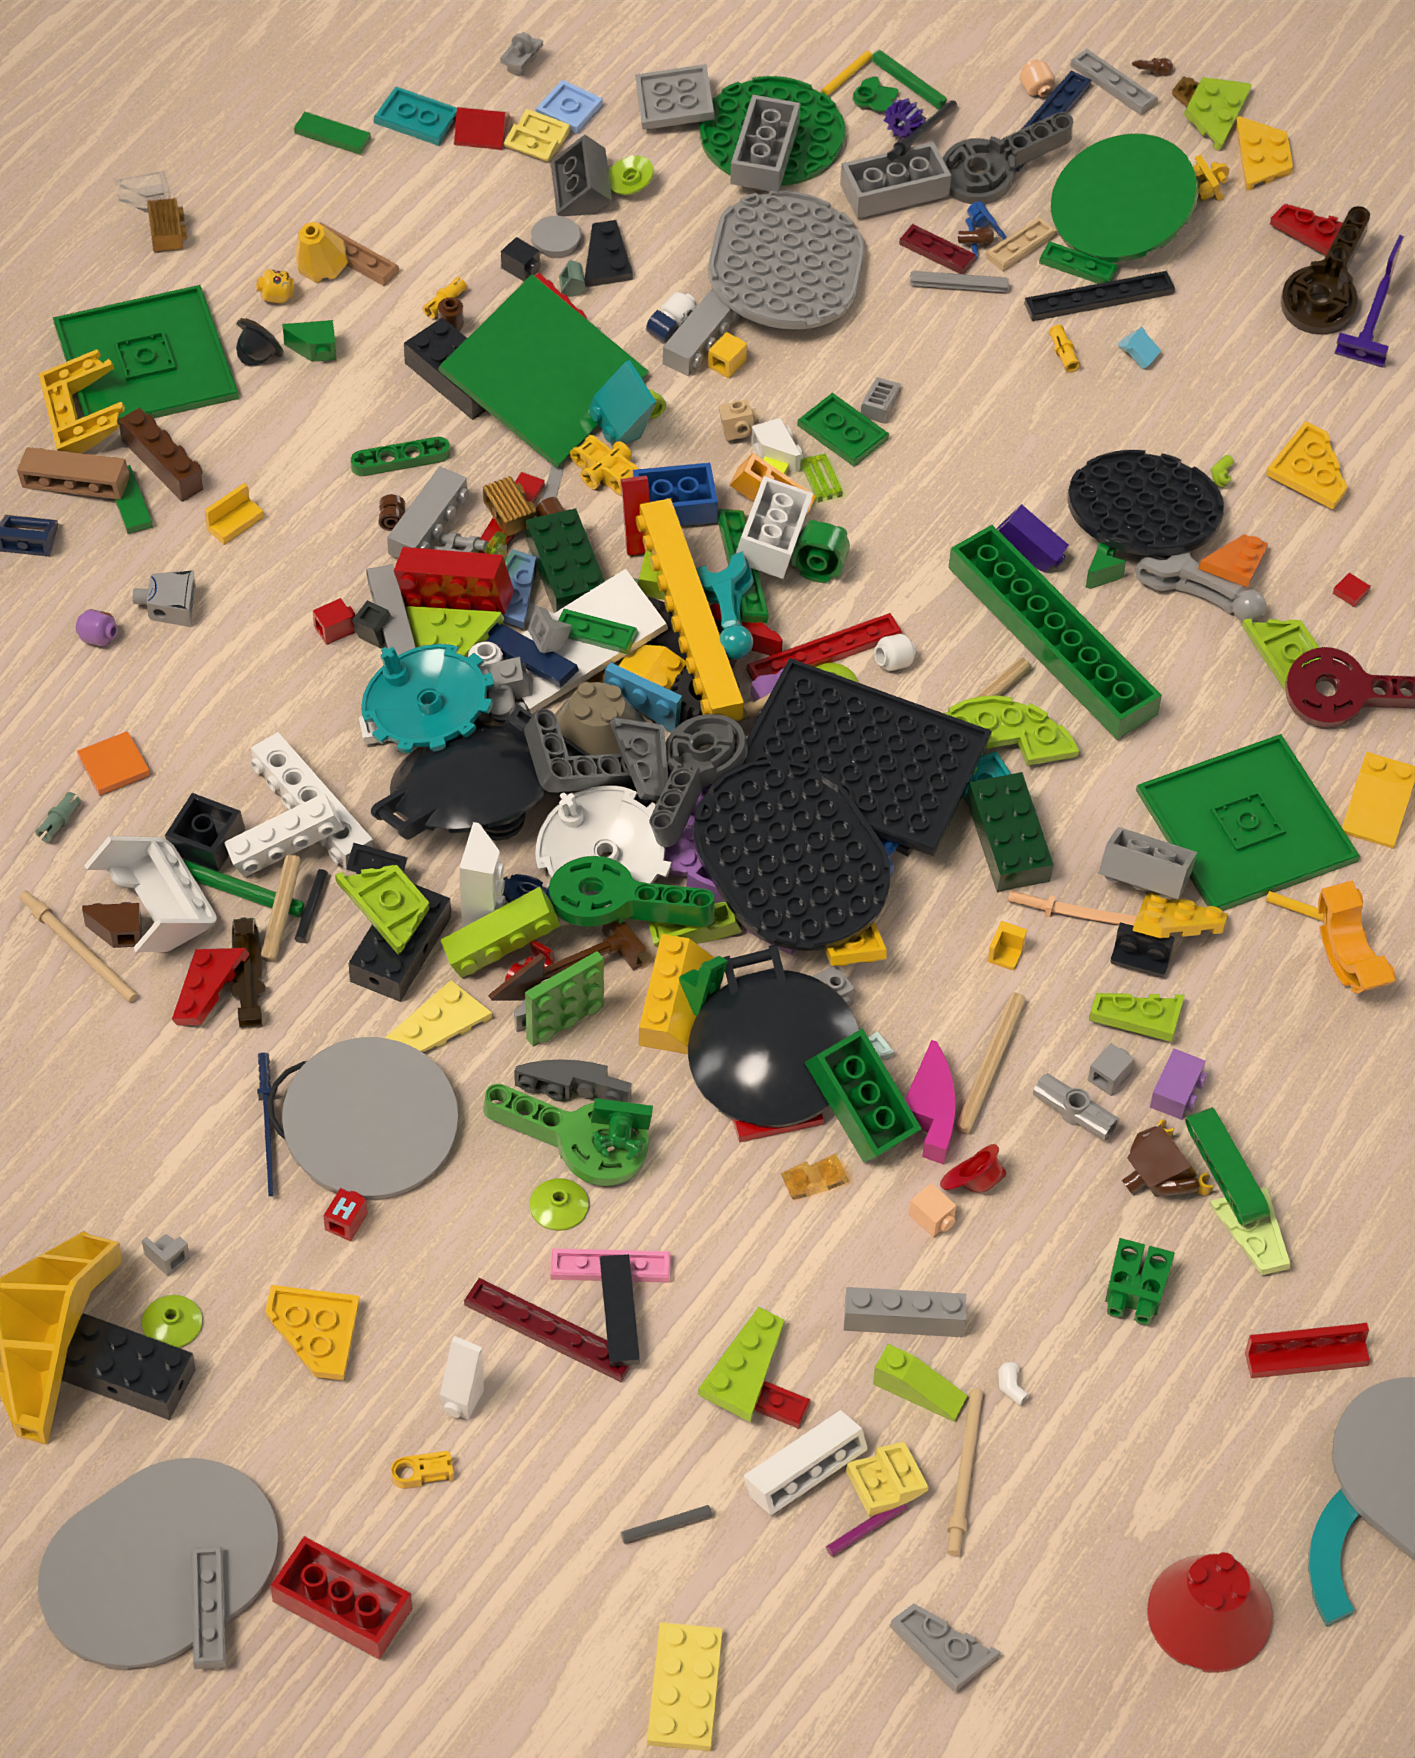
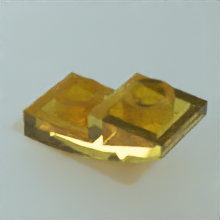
M836 1153L810 1166L806 1161L781 1173L792 1199L812 1196L849 1182Z

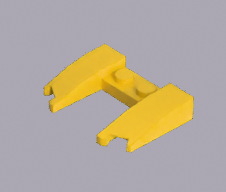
M98 350L38 374L57 451L82 454L119 429L117 420L119 414L123 413L125 409L122 402L81 419L77 417L72 395L114 369V365L109 359L104 363L98 360L101 356Z

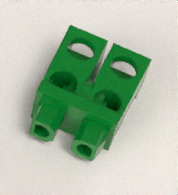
M1119 1238L1105 1298L1107 1314L1114 1317H1122L1124 1308L1127 1307L1136 1310L1134 1320L1137 1323L1149 1325L1153 1316L1158 1314L1175 1252L1149 1246L1142 1274H1138L1145 1244ZM1124 1249H1132L1136 1253L1124 1251ZM1159 1256L1162 1257L1165 1261L1158 1260L1153 1257Z

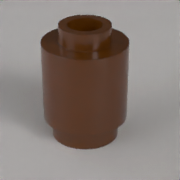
M445 298L438 304V320L444 318L459 332L464 325L463 304L457 298Z

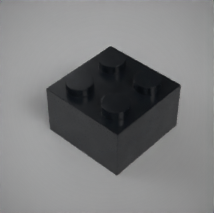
M191 793L166 832L165 838L174 845L181 858L219 872L229 856L224 842L242 834L245 831V825L240 810Z

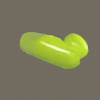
M1224 455L1210 470L1213 482L1219 487H1225L1231 481V475L1228 476L1227 470L1234 464V459L1230 455Z

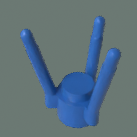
M975 202L969 206L967 210L969 217L965 220L969 231H974V226L983 228L990 223L1003 240L1008 238L983 202ZM971 244L972 252L976 254L977 259V244Z

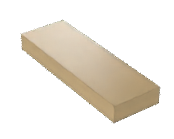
M1038 217L986 251L985 258L1003 272L1056 236V229Z

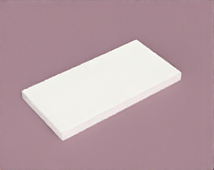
M626 569L551 615L553 620L558 621L563 609H568L637 627L638 634L629 653L668 630L666 622ZM528 630L522 633V635L533 640ZM567 639L563 649L553 652L577 664L579 671L560 688L526 669L531 696L522 697L521 699L527 705L531 714L607 668L610 662L615 663L627 654Z

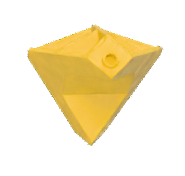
M83 1231L0 1277V1398L17 1437L47 1444L51 1434L68 1346L91 1291L122 1263L123 1259L119 1242L90 1235Z

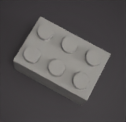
M1118 827L1106 844L1098 874L1104 875L1107 880L1112 882L1123 881L1129 883L1137 890L1157 892L1160 897L1165 899H1179L1189 883L1197 852Z

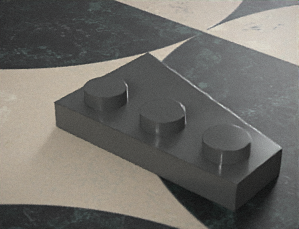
M613 717L609 723L639 798L658 802L668 781L664 725Z

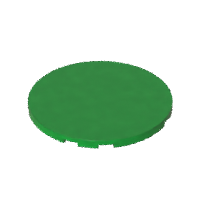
M781 76L753 77L751 81L743 83L737 81L722 89L720 94L712 98L715 119L700 122V141L704 152L714 165L731 176V162L752 95L800 103L799 127L781 186L808 181L826 171L839 157L845 139L843 116L836 108L835 102L824 92H818L808 83Z
M1131 133L1103 139L1077 154L1065 166L1056 180L1051 196V215L1054 225L1066 245L1071 249L1107 262H1125L1147 256L1146 253L1159 247L1163 248L1177 237V233L1189 222L1198 199L1196 174L1186 154L1175 144L1161 137Z

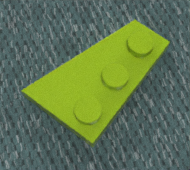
M1096 993L1089 1021L1172 1042L1185 995L1175 994L1174 998H1160V994H1149L1148 998L1133 997L1129 993Z

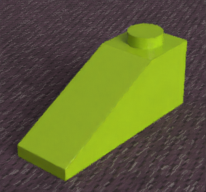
M887 1344L874 1369L873 1385L953 1422L956 1421L968 1398L967 1394L919 1358L890 1344Z

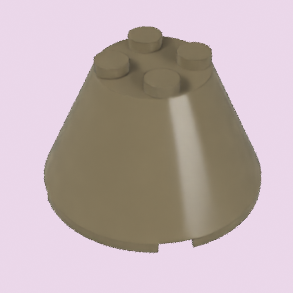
M600 682L581 683L578 689L555 713L562 735L590 755L621 753L609 723L613 717L646 722L642 715L622 695L618 686Z

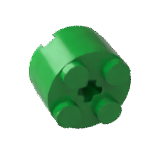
M817 520L808 521L807 525L799 533L791 556L792 565L794 568L797 566L801 571L800 575L818 583L829 582L830 578L839 577L850 550L846 529L841 526L818 522Z

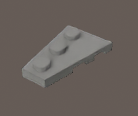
M914 1603L893 1618L889 1626L953 1692H956L996 1661L1001 1653L993 1647L988 1649L975 1642V1637L966 1632L963 1635L948 1627L945 1620Z

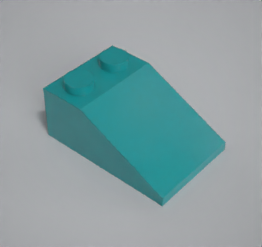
M628 360L593 396L589 412L592 419L599 423L607 442H611L612 446L617 441H621L626 445L642 437L655 407L656 400L631 361Z

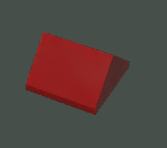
M457 107L454 145L502 150L510 116L509 112Z

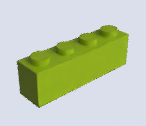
M538 887L442 938L441 942L450 966L463 978L492 962L498 961L508 953L524 947L527 943L540 936L550 933L561 925L551 900Z

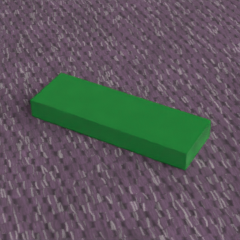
M306 111L294 126L295 134L360 155L371 140L370 132Z
M1050 241L1039 260V264L1097 284L1112 281L1118 270L1117 264L1096 259L1080 251Z
M128 465L129 481L121 500H114L126 532L130 534L152 528L153 526L131 465Z
M563 609L558 619L560 622L572 625L567 639L627 655L638 634L637 627L568 609Z

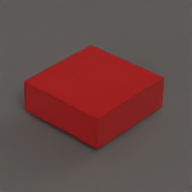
M1349 572L1334 587L1333 594L1355 607L1369 592L1370 585Z

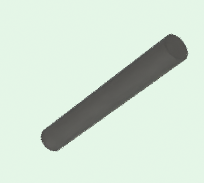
M705 1505L621 1531V1538L625 1544L712 1517L710 1506Z

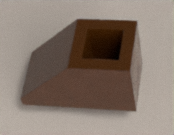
M122 902L120 904L95 903L92 905H82L85 926L111 947H134L142 938V917L139 903Z

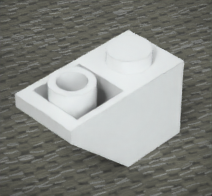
M781 418L752 426L751 444L758 457L763 459L766 456L789 464L788 471L794 473L800 471V460L803 459L802 450L799 445H795L790 428L788 426L785 427Z

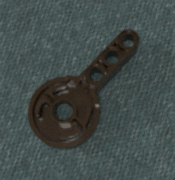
M1355 206L1349 210L1325 259L1312 261L1310 266L1297 270L1286 280L1281 295V308L1287 320L1299 330L1317 335L1331 334L1343 329L1352 320L1358 298L1356 288L1352 283L1353 277L1349 274L1348 268L1367 233L1370 212L1365 207ZM1320 294L1328 300L1326 302H1316L1311 296Z

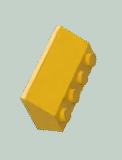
M661 934L639 1025V1046L688 1054L689 1036L697 1016L692 1012L680 984L679 976L693 969L699 970L702 963L714 958L689 938Z

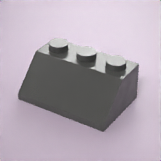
M584 134L550 161L558 216L595 215L612 202L606 148Z

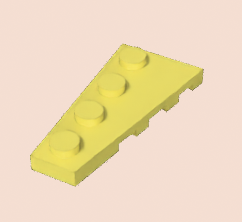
M450 980L385 1038L408 1044L423 1053L433 1047H441L447 1043L446 1040L459 1033L461 1035L471 1030L472 1026L481 1021L485 1023L491 1020L492 1012Z

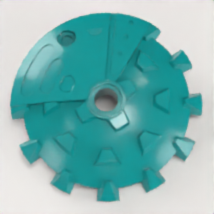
M450 644L425 645L408 650L400 655H397L394 647L389 649L386 647L382 648L380 656L384 665L369 681L362 698L361 711L364 722L375 723L377 730L372 732V735L379 743L382 744L387 740H391L398 744L397 749L403 753H411L413 747L430 746L432 751H439L445 749L446 741L460 734L467 738L475 731L476 726L473 723L481 713L489 714L493 705L492 699H486L487 690L494 687L495 682L491 673L483 675L479 669L484 661L475 653H472L468 658L457 654L459 647Z

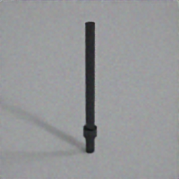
M950 100L905 139L897 141L893 149L887 153V158L890 161H894L899 156H904L915 142L957 108V102Z

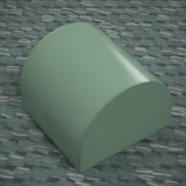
M569 260L559 275L561 293L573 297L584 292L585 280L582 265L579 262Z

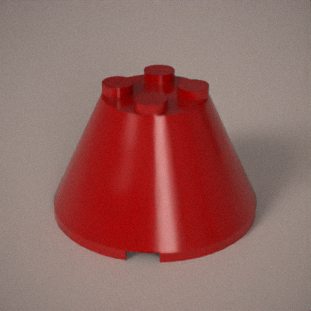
M1228 1552L1186 1557L1171 1564L1154 1582L1147 1603L1149 1627L1158 1645L1176 1662L1203 1669L1202 1672H1227L1246 1665L1261 1652L1271 1632L1272 1607L1265 1588L1254 1574Z

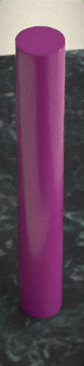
M905 1503L894 1509L876 1514L828 1544L826 1546L828 1554L831 1557L838 1554L908 1508L907 1504Z

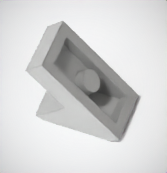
M537 606L528 627V632L539 651L548 653L564 648L572 625L553 620L547 609Z

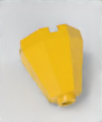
M317 222L306 223L299 230L295 247V257L299 273L315 283L321 282L322 278L328 277L329 280L337 278L348 263L344 241Z

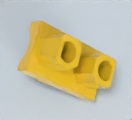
M1201 154L1194 157L1196 164L1193 165L1195 174L1200 181L1203 179L1205 181L1200 184L1199 197L1202 201L1215 196L1217 201L1222 200L1224 196L1219 189V181L1221 183L1227 182V176L1230 172L1229 167L1225 163L1218 164L1213 162L1210 169Z

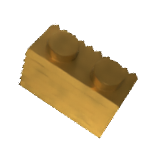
M175 197L172 199H158L157 201L155 199L153 201L148 200L147 206L153 252L183 249L182 240L187 239L185 224L180 225V222L185 221L183 206L178 207L177 198Z
M508 476L483 486V502L486 504L495 522H497L500 530H502V533H504V536L507 537L526 530V520L534 518L537 513L534 504L531 501H526L522 485L520 483L516 484L512 477Z

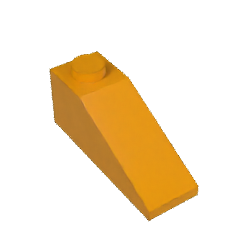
M754 453L737 468L729 485L752 501H755L764 476L808 491ZM814 494L811 498L806 516L808 515L810 508L815 500L816 496Z

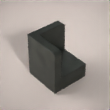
M367 600L352 621L360 639L381 647L383 641L379 631L391 615L388 609Z

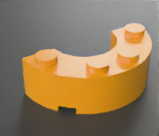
M1353 880L1322 888L1318 900V913H1323L1324 925L1319 926L1326 955L1336 976L1344 986L1350 985L1352 987L1351 992L1361 993L1392 984L1395 981V971L1390 963L1388 964L1385 955L1376 956L1366 941V931L1361 922L1363 896L1361 891L1356 889Z

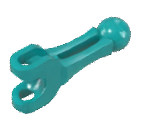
M743 551L731 555L730 564L721 572H709L706 565L696 568L707 601L720 604L721 626L724 629L720 634V643L730 659L744 658L750 653L753 646V637L750 631L742 626L740 618L742 595L750 589L754 582L751 567Z

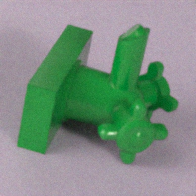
M595 1098L591 1123L609 1125L608 1136H600L598 1131L593 1133V1143L596 1151L607 1157L609 1153L606 1148L613 1146L630 1151L626 1157L628 1160L638 1157L644 1149L646 1139L642 1137L640 1141L633 1140L631 1138L632 1128L649 1130L653 1106Z

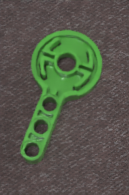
M493 1084L485 1092L483 1112L487 1118L557 1147L560 1152V1158L564 1160L569 1170L578 1178L588 1183L600 1186L624 1183L641 1170L646 1160L649 1147L646 1129H632L631 1138L633 1140L640 1141L642 1137L646 1139L642 1153L632 1160L626 1158L630 1151L625 1148H615L608 1152L609 1156L607 1157L596 1151L593 1145V1133L598 1131L600 1136H608L609 1125L591 1123L594 1103L584 1105L575 1111H565L503 1084ZM498 1100L501 1101L502 1104H495L492 1101ZM524 1111L529 1115H521L518 1112ZM545 1123H553L556 1126L550 1127L547 1126ZM602 1166H608V1167L621 1166L622 1168H621V1169H620V1167L606 1168V1167H602Z

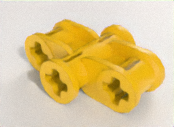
M589 435L581 446L570 450L573 462L583 469L580 472L582 481L591 489L598 488L602 481L616 494L622 496L620 479L632 478L633 470L639 469L630 462L632 453L621 441L614 443L613 448L610 449L597 437Z

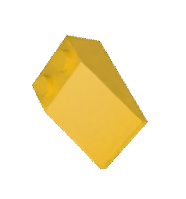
M1366 752L1342 825L1346 835L1394 849L1415 785L1414 765Z

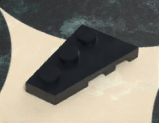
M617 220L592 223L584 277L585 288L633 280V272Z

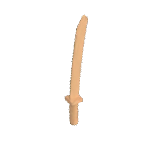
M1010 890L1008 901L1045 910V916L1050 917L1051 912L1112 924H1120L1122 922L1133 926L1137 917L1054 901L1055 896L1052 895L1047 900Z

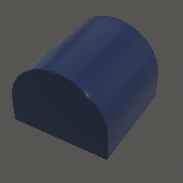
M656 310L647 322L646 331L666 344L677 331V322L660 310Z

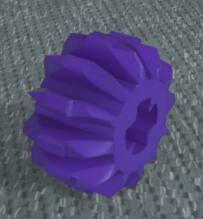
M909 98L896 100L885 112L884 122L889 124L886 130H892L894 132L893 137L899 135L900 139H905L927 119L921 115L924 109H918L917 102L911 104Z

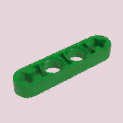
M431 437L359 450L351 456V470L355 475L369 476L444 462L450 456V443L444 437ZM410 451L420 453L417 457H409L406 454ZM386 455H390L395 458L393 461L384 462L381 460V458Z

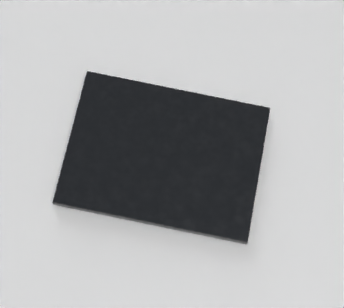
M789 658L746 740L748 751L742 765L771 759V762H788V760L807 764L810 768L822 774L826 773L847 791L877 836L934 857L991 738L992 730Z

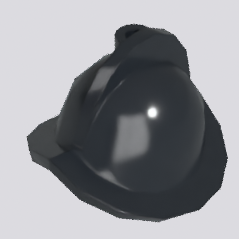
M241 318L237 321L236 325L242 329V332L237 340L236 351L237 357L242 363L249 366L259 365L273 354L279 358L282 357V347L265 327L248 318Z

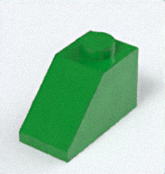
M333 320L282 324L284 345L311 362L337 360Z

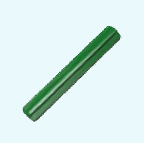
M877 50L873 53V63L934 107L941 109L946 105V96L882 50Z

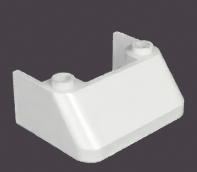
M108 836L84 865L87 870H107L112 881L117 886L133 887L153 919L154 924L134 946L135 952H169L205 932L216 921L215 912L178 851L171 842L164 838Z

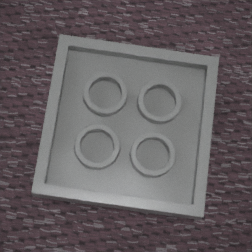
M707 64L635 75L643 130L715 119Z

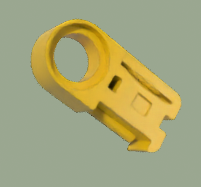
M449 1451L401 1457L396 1459L391 1466L392 1482L395 1486L402 1489L421 1487L422 1482L441 1481L447 1478L452 1482L454 1479ZM401 1467H410L414 1471L413 1475L408 1479L399 1478L396 1472Z

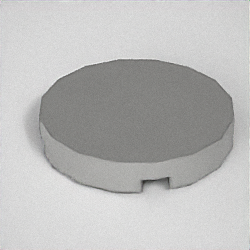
M563 216L542 218L535 223L531 230L532 245L545 253V256L551 258L564 257L573 253L574 249L579 246L580 229L574 221Z

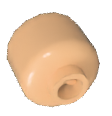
M1032 60L1022 67L1020 81L1030 96L1039 95V97H1044L1052 91L1055 76L1046 62Z

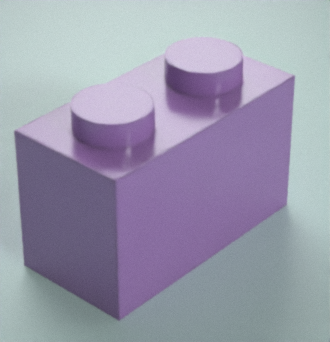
M1173 1048L1153 1091L1150 1108L1182 1120L1186 1110L1192 1111L1195 1105L1197 1095L1194 1093L1196 1089H1202L1208 1075V1073L1203 1072L1206 1061Z

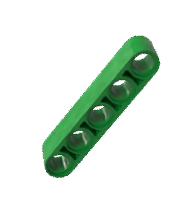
M1211 1107L1185 1117V1123L1192 1140L1240 1225L1244 1226L1270 1216L1269 1206L1261 1189L1216 1110Z

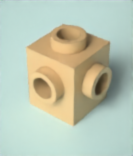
M749 399L718 405L726 441L751 436L752 426L758 424L759 419L756 408L751 409Z

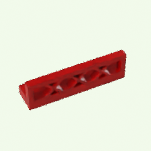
M1368 1323L1249 1335L1245 1355L1250 1377L1253 1379L1369 1366L1370 1358L1366 1346V1339L1369 1333Z

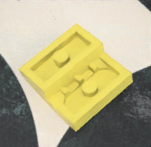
M526 109L518 125H513L504 142V146L548 162L568 136L571 130L570 124Z
M905 1442L876 1448L875 1456L851 1461L846 1464L845 1471L868 1516L899 1507L928 1491V1485Z

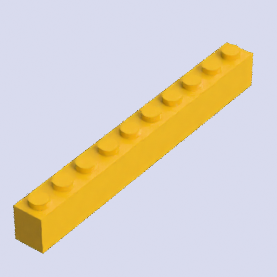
M671 498L640 504V515L636 516L639 532L643 531L645 535L643 536V543L646 552L650 551L652 555L650 556L653 572L657 571L659 575L657 576L660 592L664 591L666 595L664 596L667 612H672L671 622L675 633L679 632V647L681 653H686L687 655L686 667L688 673H693L694 675L693 686L696 695H701L703 715H724L735 721L743 719L744 702L725 649L720 643L717 626Z

